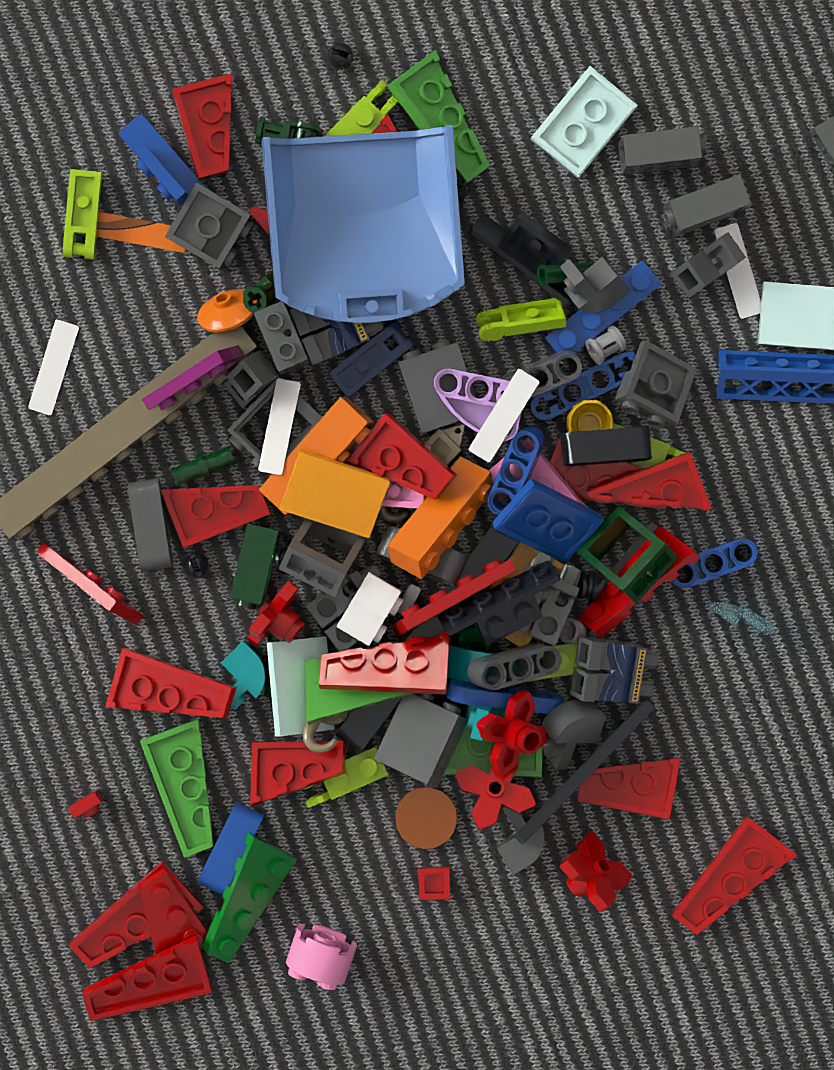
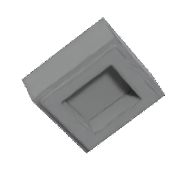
M412 583L408 585L402 597L403 602L397 611L401 614V612L414 605L421 588Z

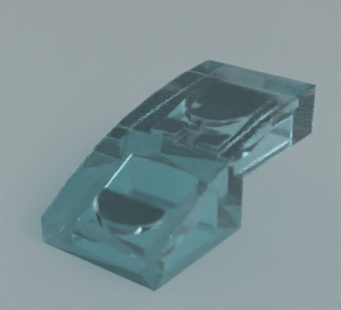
M710 601L707 605L708 608L732 626H735L742 618L763 635H768L774 627L772 623L756 613L735 605Z

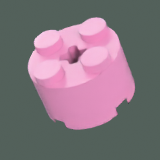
M299 924L286 959V964L289 967L288 974L299 980L309 978L318 981L320 987L335 990L337 984H342L346 980L357 948L356 942L352 941L351 945L345 942L347 937L345 934L325 926L313 924L312 930L304 929L306 924Z

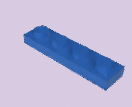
M643 260L621 277L630 291L608 309L597 313H585L579 310L566 320V327L555 329L545 337V340L556 353L565 349L579 351L586 345V340L594 339L662 285Z

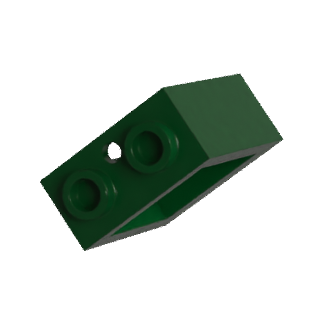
M620 506L605 519L604 523L577 551L596 571L635 604L641 600L679 558L662 540ZM631 527L651 545L627 572L619 578L600 560Z
M247 524L230 598L237 599V606L256 609L257 604H264L281 531Z

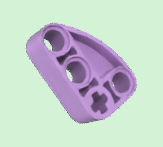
M454 369L441 370L434 379V387L448 409L462 423L478 433L500 399L502 391H505L510 383L507 380ZM445 374H452L457 379V387L452 392L443 391L440 387V379ZM477 380L485 381L489 387L488 394L481 399L475 398L470 391L472 383ZM521 413L513 424L512 432L503 441L512 439L517 433Z

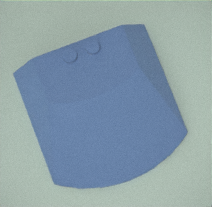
M452 125L404 132L293 139L262 138L275 298L292 308L319 318L339 322L373 323L402 318L423 311L438 304L465 284Z

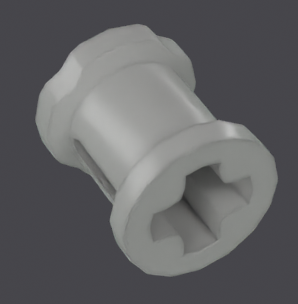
M615 326L609 327L607 332L598 338H590L585 341L590 357L598 365L603 363L604 358L616 351L623 352L627 348L623 335Z

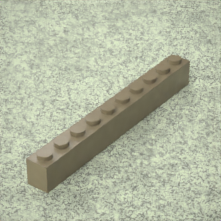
M242 326L226 332H213L0 498V528L9 539H14L18 536L21 540L35 529L32 525L41 517L44 520L52 517L60 510L57 506L66 498L70 502L84 491L81 487L90 479L96 482L109 472L106 467L113 461L117 460L118 463H121L133 453L131 447L140 440L143 444L151 440L158 434L156 431L158 426L163 422L169 425L183 414L180 411L181 408L189 402L192 406L200 402L207 396L205 390L214 383L218 387L227 381L226 376L230 373L229 371L259 348ZM239 345L245 356L228 365L225 372L211 379V377H208L201 381L202 386L190 394L186 395L183 392L176 396L177 402L165 410L161 411L159 407L150 410L146 408L142 401L144 397L214 352Z

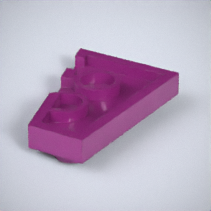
M239 345L218 350L144 397L142 401L148 410L159 407L161 411L165 410L177 402L176 396L183 392L186 395L192 393L202 386L201 381L208 377H211V379L217 377L227 370L228 365L245 355Z

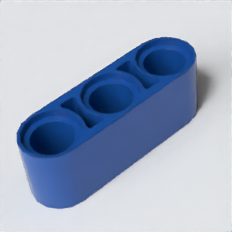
M528 426L515 434L509 445L488 497V506L496 515H499L506 507L500 503L498 494L504 492L512 500L532 476L545 443L544 434L537 427ZM527 435L533 438L535 442L534 449H526L522 445V436ZM510 464L519 465L523 470V477H514L510 472Z
M735 539L699 552L697 554L701 558L693 565L690 562L685 564L691 570L690 579L681 583L675 578L671 583L677 587L688 588L748 567L757 559V547L750 540ZM740 544H745L750 552L747 560L743 562L738 561L734 555L735 548ZM711 554L716 555L720 559V567L715 572H709L705 567V559Z
M238 802L235 803L198 878V884L223 895L226 886L231 885L237 872L234 866L238 856L243 857L247 844L244 843L248 832L253 835L256 834L264 817L263 814Z

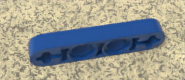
M634 352L619 354L600 365L580 373L573 381L533 397L530 403L531 414L538 420H550L571 410L574 405L582 400H591L620 386L621 381L615 382L614 374L607 365L613 363L614 369L619 368L623 365V358L633 361L636 354ZM603 371L608 375L609 383L605 388H596L592 384L591 377L594 372ZM624 371L618 374L617 376L622 380L624 373L627 371ZM574 384L580 388L581 397L579 400L569 402L564 398L563 390L567 385ZM557 390L558 398L565 408L559 409L557 403L549 408V415H545L543 411L538 413L535 408L539 405L538 399L543 398L545 402H548L555 398L551 392Z
M451 680L447 692V698L454 702L506 709L508 699L522 689L531 693L536 706L534 712L549 714L555 707L563 703L561 695L550 691L513 686L489 690L476 686L471 682Z

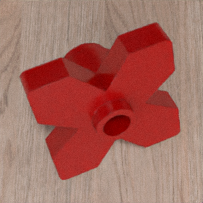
M290 580L277 593L273 601L268 599L257 612L259 616L249 627L250 634L247 637V640L254 646L258 647L269 632L281 641L285 639L288 643H291L304 627L305 623L300 620L301 616L290 608L296 601L297 597L295 595L299 589Z
M519 690L508 699L504 718L489 713L476 724L482 739L488 742H496L489 759L494 771L501 775H505L517 765L519 753L532 754L548 742L544 727L530 722L536 706L531 693L525 690Z
M518 761L517 765L505 775L494 771L492 766L489 774L472 765L455 772L456 780L462 792L480 796L471 812L479 831L496 825L500 809L503 806L517 814H522L535 808L536 803L530 789L511 783L519 768ZM497 785L501 787V791L498 794H493L490 792L489 787Z
M590 831L577 843L578 852L574 851L568 855L560 864V868L568 876L567 885L570 891L578 897L588 896L591 903L600 912H603L615 901L616 895L614 890L619 891L631 880L632 874L621 862L608 861L606 859L604 843L593 831Z

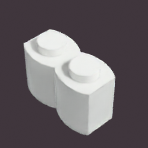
M368 572L339 621L337 628L368 646L372 640L379 643L387 629V626L383 625L388 613L395 616L403 602V599L399 597L401 590Z

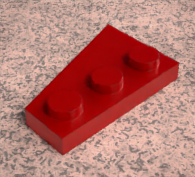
M232 73L172 89L198 181L225 174L229 171Z
M260 485L161 490L183 548L271 514L264 495L259 491Z

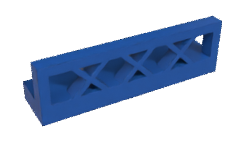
M719 350V377L716 391L718 399L834 404V393H822L817 389L825 383L834 384V355ZM726 379L740 380L743 385L737 389L725 388ZM761 381H771L774 384L768 390H759L755 385ZM793 382H802L806 386L800 391H790L787 388Z

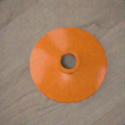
M233 289L224 291L207 300L197 315L201 328L208 332L220 333L238 328L253 317L254 312H250L243 303V292L245 290Z

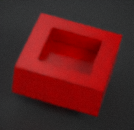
M99 789L70 805L68 809L73 818L82 814L83 818L86 819L101 810L98 804L105 799Z
M449 866L418 867L419 900L450 899Z

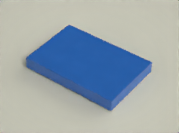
M531 478L495 518L492 524L495 530L566 564L604 522L602 514Z

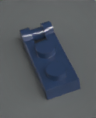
M397 320L328 373L346 397H351L416 345L411 337L407 338L401 331L402 326ZM390 337L397 344V347L392 351L384 344Z

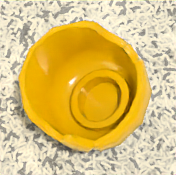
M582 400L574 405L567 415V431L613 429L612 413L601 401Z

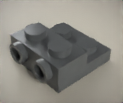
M196 182L165 237L215 267L222 269L224 265L230 267L238 253L234 249L239 238L245 240L248 237L254 224L250 222L251 214Z
M647 340L643 341L638 347L631 370L623 375L615 401L622 404L621 410L630 415L641 414L648 418L647 424L653 428L664 429V427L677 424L697 368Z

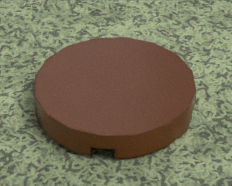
M430 786L417 787L406 793L398 803L395 813L396 828L401 837L411 846L421 849L436 848L447 842L454 833L457 823L456 807L451 798L441 790Z

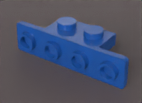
M142 114L138 115L119 132V136L140 159L136 165L148 178L152 174L161 184L156 188L168 201L174 198L183 207L196 182L205 187Z

